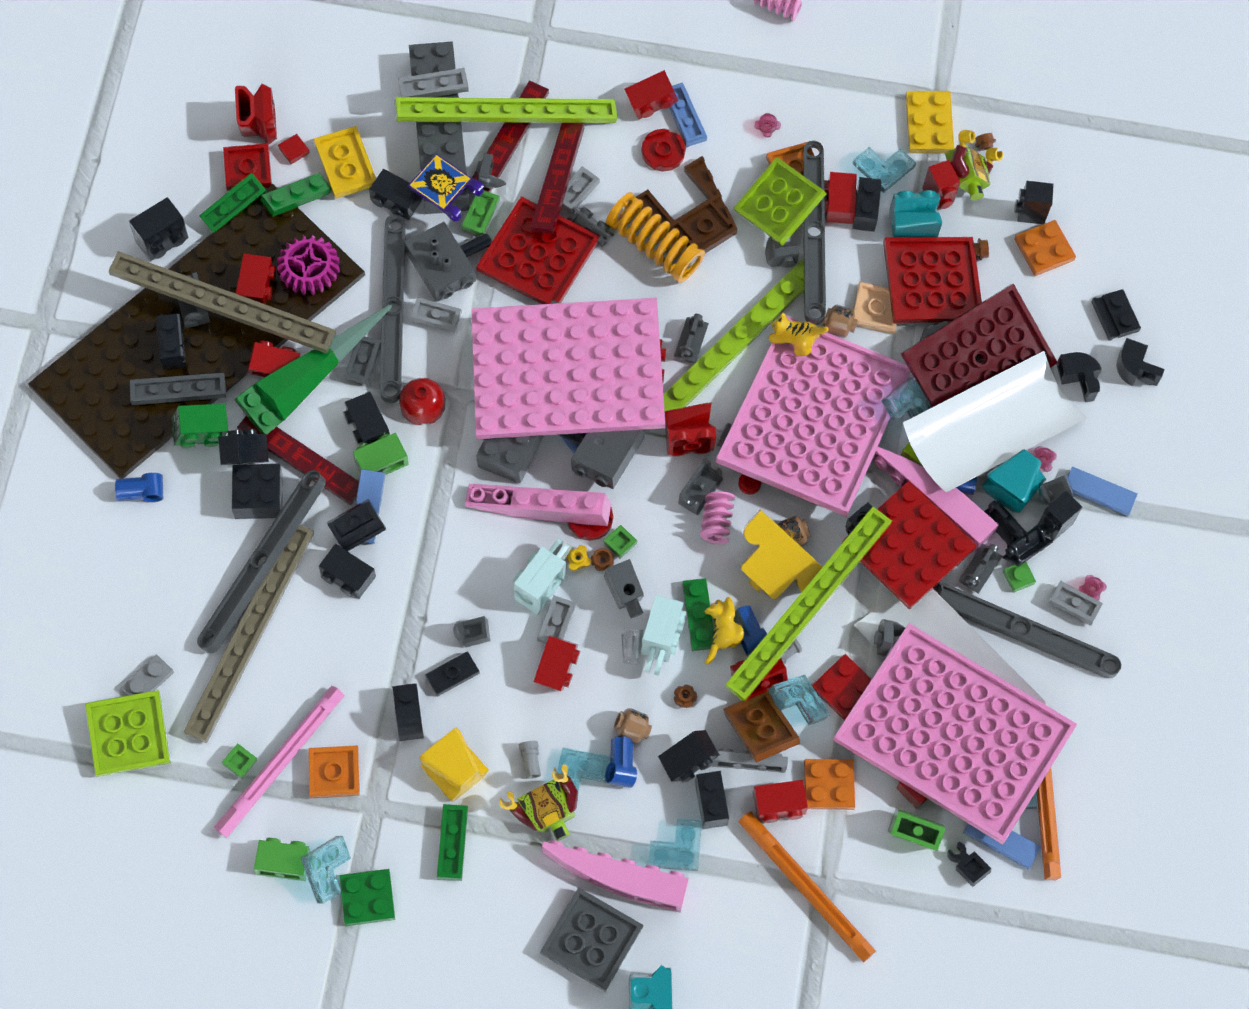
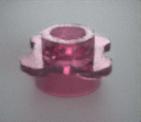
M765 113L760 117L759 121H755L754 127L762 131L765 137H771L775 130L781 128V123L777 121L774 115Z
M1036 447L1034 452L1035 457L1041 461L1040 468L1045 472H1050L1053 468L1052 462L1057 458L1056 453L1049 448Z
M1087 575L1084 585L1080 586L1078 590L1099 601L1100 594L1106 590L1107 586L1099 578Z

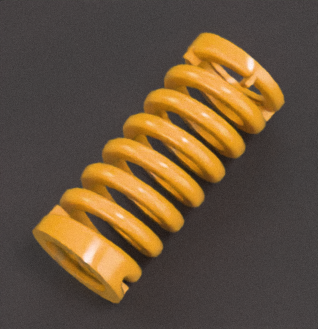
M632 192L622 196L609 212L606 224L612 229H618L620 236L627 237L630 244H636V248L639 251L645 252L647 258L654 259L657 266H663L664 271L667 274H671L678 283L686 281L701 264L705 251L698 249L696 243L690 244L685 249L689 241L687 236H682L677 240L680 233L677 228L672 229L667 234L671 225L668 221H664L659 225L661 215L654 214L650 218L652 208L647 206L642 209L643 201L637 199ZM633 220L630 227L626 229L627 224H629ZM643 226L639 235L635 236V233ZM651 235L648 242L644 243L645 239ZM661 241L658 248L653 251L654 246H656ZM672 246L667 256L662 258L663 254ZM681 254L677 263L672 265V261ZM697 257L693 265L690 268L686 269L687 266Z

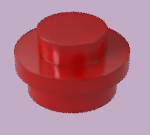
M744 474L738 480L739 489L748 495L757 493L762 485L761 481Z

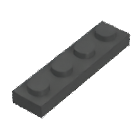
M224 373L130 380V402L132 405L226 398Z

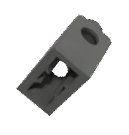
M628 559L608 567L604 578L618 609L626 607L631 619L642 615L643 610L639 601L644 597V593L631 560ZM624 591H629L631 595H626Z

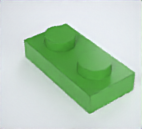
M484 191L479 197L475 195L462 224V230L477 236L485 234L500 201V196Z

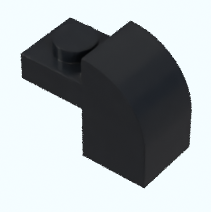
M1126 338L1116 363L1119 376L1131 386H1133L1136 379L1141 380L1146 385L1157 386L1165 369L1143 361L1148 345Z
M1082 352L1061 354L1056 364L1061 384L1080 382L1084 401H1094L1098 392H1100V383L1097 378L1102 369L1098 361L1091 355Z
M417 683L392 686L399 741L424 738Z

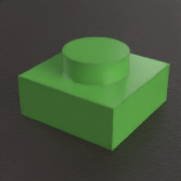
M620 525L604 539V544L621 559L637 544V540Z
M1027 562L1019 567L1013 565L1005 568L1003 571L1013 593L1036 583Z
M237 743L222 761V764L242 779L257 762V757Z

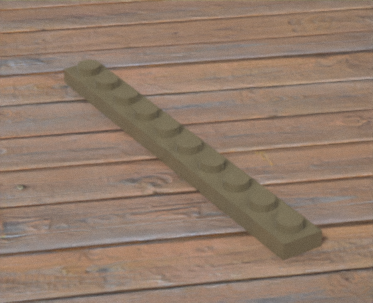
M119 251L109 268V275L326 354L336 334L334 329Z
M299 525L254 594L184 729V734L207 744L314 536V530Z

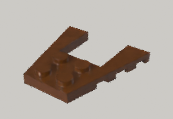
M701 156L686 165L684 172L708 200L674 220L649 190L639 194L636 198L643 201L642 209L647 206L652 208L650 218L654 214L661 215L659 225L664 221L670 223L671 226L667 233L677 228L680 232L677 240L682 236H687L689 239L687 247L692 243H696L698 249H703L706 254L736 235L738 229L722 200L719 189H717L713 181V176L705 164L704 157Z

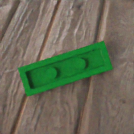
M319 172L263 194L261 202L274 217L327 196L331 193L332 188Z
M251 173L201 213L199 217L215 233L261 197L267 190Z
M706 578L684 580L682 586L691 650H709L713 643L714 628L712 616L704 612L706 608L710 607Z
M443 804L437 879L462 881L468 806Z

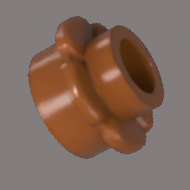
M985 133L975 138V146L977 148L980 147V150L984 151L993 148V143L997 140L994 139L992 133Z
M978 238L977 243H974L975 255L979 256V260L989 258L988 240Z
M598 549L591 556V564L595 566L596 570L605 571L608 567L613 566L614 556L607 549Z
M690 685L678 686L674 691V701L680 707L689 708L697 700V692Z

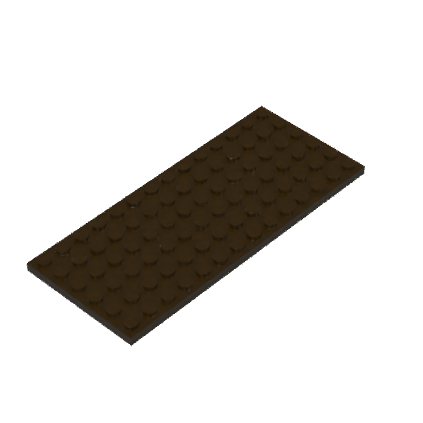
M272 184L266 189L267 192H265L264 194L276 190L278 188L274 184ZM261 197L215 233L210 234L169 268V270L185 276L197 272L199 281L236 294L243 254L271 257L273 266H276V276L270 282L272 296L270 301L267 300L266 305L312 321L365 276V271L298 207L273 217L261 202ZM303 235L306 236V239H310L314 235L316 241L322 237L324 244L330 242L332 249L335 248L337 251L340 271L336 273V281H331L332 285L330 288L323 286V293L317 289L314 296L311 294V291H307L304 296L301 289L295 293L292 287L287 288L285 282L281 281L277 270V259L281 257V249L287 250L286 243L294 244V237L298 241L302 240ZM314 253L315 257L321 258L322 261H326L322 256ZM291 269L293 273L300 277H303L302 273L296 272L295 269ZM144 288L30 381L28 385L119 479H124L173 437L171 418L178 406L213 404L219 399L132 405L130 402V380L224 373L227 392L247 375L251 351L255 342L267 341L272 343L273 347L280 348L288 339L208 311L209 323L185 329L178 300ZM180 314L183 324L186 367L166 370L163 369L159 356L156 317Z

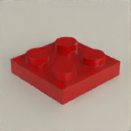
M268 143L223 147L227 191H230L251 173H253L264 188L272 185Z
M844 654L811 686V689L845 721L872 679Z

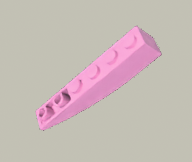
M877 447L873 457L875 465L889 473L892 480L899 486H903L910 481L977 545L975 551L995 533L999 524L960 490L954 488L945 492L931 478L923 466L903 456Z
M469 484L465 506L468 508L543 521L608 526L611 503L606 493Z
M549 840V843L543 841L542 853L583 880L627 899L681 913L689 878L684 877L683 873L677 871L666 873L660 871V868L654 865L642 867L636 865V862L630 859L619 861L611 859L612 856L606 853L598 852L595 855L587 853L588 850L582 847L574 846L571 849L563 847L564 844L559 841Z

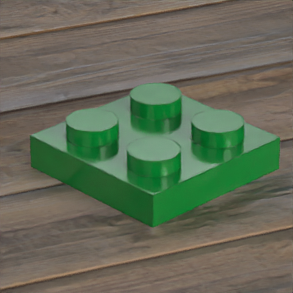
M390 869L339 875L345 927L395 920Z

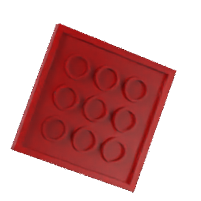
M521 196L476 266V271L540 304H551L552 300L561 303L595 249L600 236L560 215L554 234L532 232L531 224L537 204Z
M885 237L883 246L893 323H942L944 321L950 323L982 302L973 237Z
M908 481L877 509L892 520V522L860 562L910 610L972 553L977 545L921 491Z

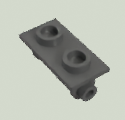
M584 206L582 208H572L576 213H571L568 220L585 229L589 228V231L599 235L596 246L600 245L603 247L607 243L606 236H614L609 231L610 227L605 222L597 221L592 217L593 213Z
M696 313L691 318H686L674 354L675 358L696 363L709 323L703 321L702 315Z
M982 544L960 577L959 582L979 594L1002 558V555L997 552L999 548L995 544H990L989 546Z

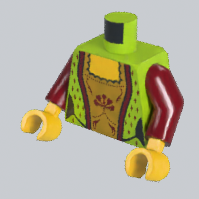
M962 130L958 134L960 144L945 153V157L951 162L960 180L959 187L970 194L971 200H979L984 196L983 189L991 184L989 174L993 168L992 163L993 161H1001L1003 152L998 151V148H989L986 150L987 160H985L984 156L966 145V143H973L975 141V132Z
M562 765L561 767L563 774L558 773L554 767L552 772L553 780L517 798L518 802H514V794L512 792H507V797L511 801L504 802L500 798V806L506 810L510 809V812L520 822L532 830H538L539 832L552 830L556 841L568 837L570 833L565 822L575 817L574 811L577 809L578 790L571 777L567 776V765Z

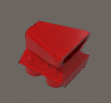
M261 83L253 96L246 86H236V119L241 135L243 137L260 136L268 145L277 139L272 87L270 88Z
M712 402L665 411L666 450L668 455L684 456L688 453L707 454L714 451L716 427L709 423Z

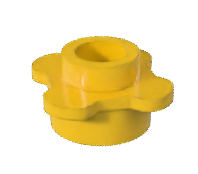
M579 545L578 548L570 550L566 556L570 570L576 571L590 566L591 559L587 556V548L584 545Z

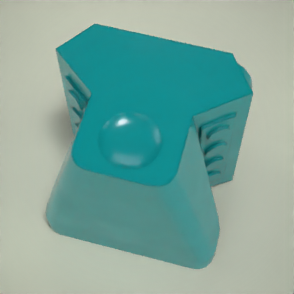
M925 190L920 193L900 191L893 194L889 209V220L892 223L893 237H938L942 226L941 216L939 212H936L940 201L939 193Z
M1022 449L990 471L982 487L986 494L996 501L999 500L1011 512L1020 513L1038 491L1039 487L1046 481V478L1039 470L1041 461L1027 450Z
M661 965L653 973L652 977L640 973L631 974L629 976V1009H672L671 968H665Z

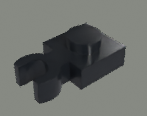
M957 843L956 848L961 852L960 854H954L950 849L947 851L949 860L959 863L956 866V871L972 887L991 873L992 868L975 851L970 855L966 853V847L963 843Z

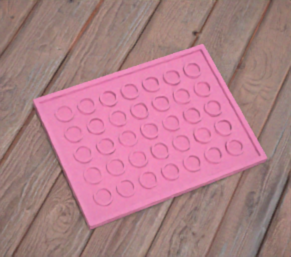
M657 298L471 308L476 439L665 428Z
M786 316L790 321L800 322L796 319ZM827 332L820 335L814 341L812 352L802 357L794 353V346L792 344L771 343L715 463L847 517L911 371L904 363Z
M909 623L834 736L833 741L1003 845L1077 724Z

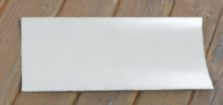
M1043 351L903 422L909 442L925 470L945 492H948L1002 464L1022 449L1028 450L1087 419V417L1066 397L1058 385Z
M934 589L928 592L910 610L891 593L880 605L854 624L877 649V645L874 644V636L882 619L898 622L905 628L910 623L1044 704L1046 702ZM900 636L893 637V645L889 650L888 654L890 653V651L892 650Z

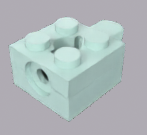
M560 538L555 541L549 550L541 547L538 552L534 551L527 561L528 566L524 571L519 570L513 579V582H515L513 588L514 599L537 615L565 579L566 562L564 559L569 554L571 545L566 543L562 547L564 541Z
M655 595L642 640L641 654L648 656L644 672L650 673L653 660L656 658L658 660L654 675L659 676L663 661L669 662L670 655L676 654L680 637L679 633H682L685 623L686 611H682L684 602Z

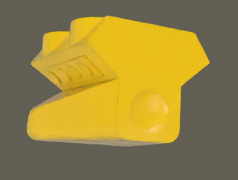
M458 728L452 729L419 758L422 763L420 766L450 801L460 798L483 779L489 771L468 747Z

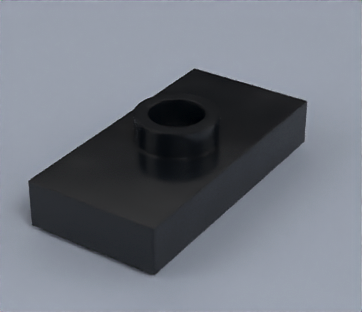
M467 651L428 672L425 676L438 697L480 674V671Z

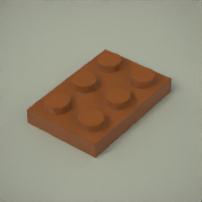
M768 691L745 702L740 701L723 708L724 715L756 763L800 744L799 736Z

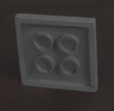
M578 887L541 949L540 954L606 992L644 925Z

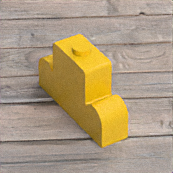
M761 509L745 525L743 534L746 540L751 544L759 545L740 565V568L751 579L748 583L758 592L762 589L772 599H777L795 579L798 588L803 591L823 567Z

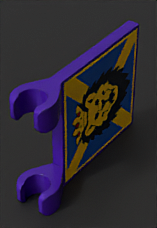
M438 154L428 162L408 185V188L443 211L454 222L459 221L461 218V210L451 204L467 187L477 197L481 196L484 192L482 182L469 177Z

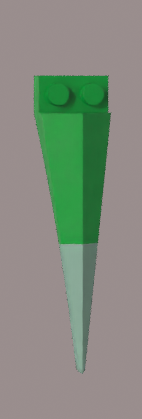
M392 305L386 306L335 336L327 354L315 349L309 351L251 385L234 399L257 430L261 434L267 435L285 421L391 309Z

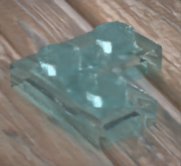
M868 147L853 160V165L867 178L882 180L881 191L885 193L914 169L916 162L901 148L884 161L875 151Z
M915 377L908 378L881 400L892 420L898 419L906 412L910 418H913L931 409Z
M806 675L775 684L768 689L779 710L796 705L808 725L823 721L830 716Z
M562 748L557 772L563 774L561 767L562 765H567V776L571 777L579 792L581 778L606 783L605 771L610 763V757Z
M677 819L675 843L650 841L648 865H654L663 869L698 871L702 821Z
M336 836L301 857L317 904H324L341 893L333 869L351 859L343 836Z

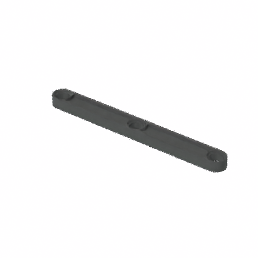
M809 141L804 145L803 176L824 190V148L818 141ZM809 148H816L819 154L811 156L807 153V150ZM824 198L803 221L804 317L806 322H811L815 325L821 324L826 314ZM815 227L819 229L820 234L812 236L808 233V229ZM817 309L821 312V317L812 318L809 315V311Z
M397 214L387 217L384 233L382 309L390 303L399 305L398 311H388L382 317L380 395L384 402L390 404L400 399L402 384L404 241L406 240V226L404 218ZM396 221L401 223L402 226L398 230H392L389 228V225ZM387 387H394L397 393L390 397L384 394V390Z
M311 470L303 476L200 633L197 644L206 653H214L221 647L324 489L326 480L318 471ZM318 478L313 486H309L313 479ZM266 556L265 562L258 565L260 559ZM214 636L212 643L206 646L207 640Z
M941 581L935 586L938 594L963 618L1105 678L1115 677L1121 669L1120 659L1111 653ZM1014 624H1024L1027 629L1026 633H1017L1014 630ZM1105 661H1112L1116 666V670L1114 672L1106 671L1103 663Z

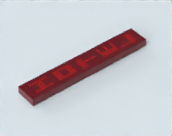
M529 80L519 98L546 99L549 89ZM504 122L487 151V154L493 155L494 166L492 176L498 178L501 176L532 122ZM475 171L472 178L478 180L479 175ZM483 188L484 191H487V192H490V193H491V191H492V189H493V188H491V189H490V188Z
M583 123L561 124L532 220V232L554 234L585 129Z
M247 416L237 426V430H257ZM275 427L267 434L269 452L304 475L311 470L318 471L326 480L324 488L349 505L357 498L359 481L280 428Z

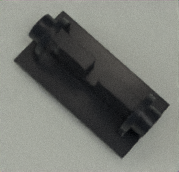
M994 500L988 505V509L984 512L999 524L996 533L1007 545L1021 536L1026 539L1025 533L1027 532L999 500L997 502Z
M1036 525L1025 533L1026 540L1021 536L1008 544L1007 549H1005L1006 554L1002 558L1019 567L1052 544L1053 540L1045 537L1046 529L1043 525Z

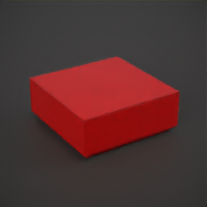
M298 134L278 144L279 150L290 164L310 154L308 147Z

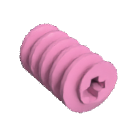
M754 0V4L760 1L762 8L768 4L769 11H773L776 8L775 11L778 15L783 12V17L786 19L791 15L792 21H795L802 6L801 0Z
M716 491L705 496V512L703 513L702 530L700 531L702 539L713 544H726L729 542V539L723 536L730 535V530L724 527L731 526V521L727 518H731L733 513L728 510L733 509L734 504L728 501L735 500V495L729 492Z

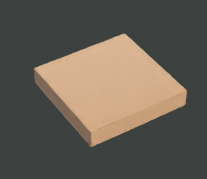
M859 281L853 307L855 312L854 319L858 320L856 326L894 335L897 323H893L889 288Z

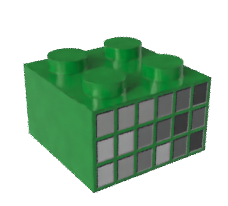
M226 404L178 406L171 418L174 446L181 445V448H193L195 444H204L205 447L218 446V437L226 436L228 431Z

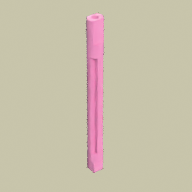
M331 685L294 732L213 827L220 835L227 838L321 723L345 696L338 688Z

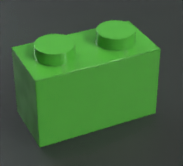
M396 432L391 435H382L377 441L371 444H362L353 451L354 461L360 473L361 469L383 472L387 475L409 465L408 456Z
M896 808L888 832L893 836L938 851L946 827L940 823Z
M270 837L266 838V841L259 840L254 871L256 875L306 881L311 854L309 846H305L306 844L300 841H291L290 844L281 843L280 839Z

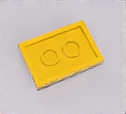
M906 91L909 153L945 154L954 149L951 92Z
M357 126L314 138V144L335 199L371 187L376 180V176Z

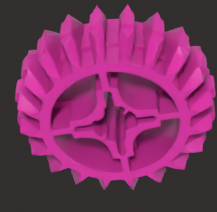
M303 235L301 241L294 237V244L286 243L287 250L281 249V257L277 259V270L281 281L285 282L287 288L292 287L295 293L301 289L304 296L307 291H311V294L314 296L317 289L323 293V286L330 288L332 285L331 281H336V273L340 271L337 251L335 248L332 249L330 242L324 244L322 237L317 241L314 235L310 239H306V236ZM314 253L322 256L326 261H322L321 258L315 257ZM291 269H295L296 272L302 273L303 277L296 275L291 271Z

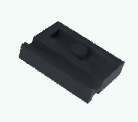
M1123 289L1092 299L1091 303L1109 341L1140 331L1141 326Z
M369 499L327 522L336 540L346 551L357 547L386 530V526Z

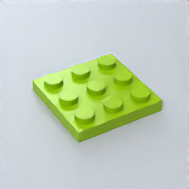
M776 157L733 209L783 246L825 197L826 193L819 186Z
M159 690L85 703L96 777L171 764Z

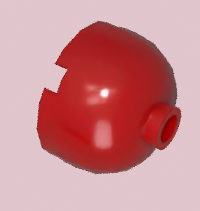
M417 378L404 385L400 393L399 406L402 415L407 421L415 425L432 424L443 415L446 398L442 388L436 381L429 378Z

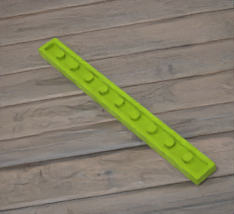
M396 97L394 101L396 122L616 123L618 119L615 99Z
M802 260L663 394L664 412L686 407L804 292V262Z
M874 507L869 510L725 684V688L745 702L890 526L892 520Z

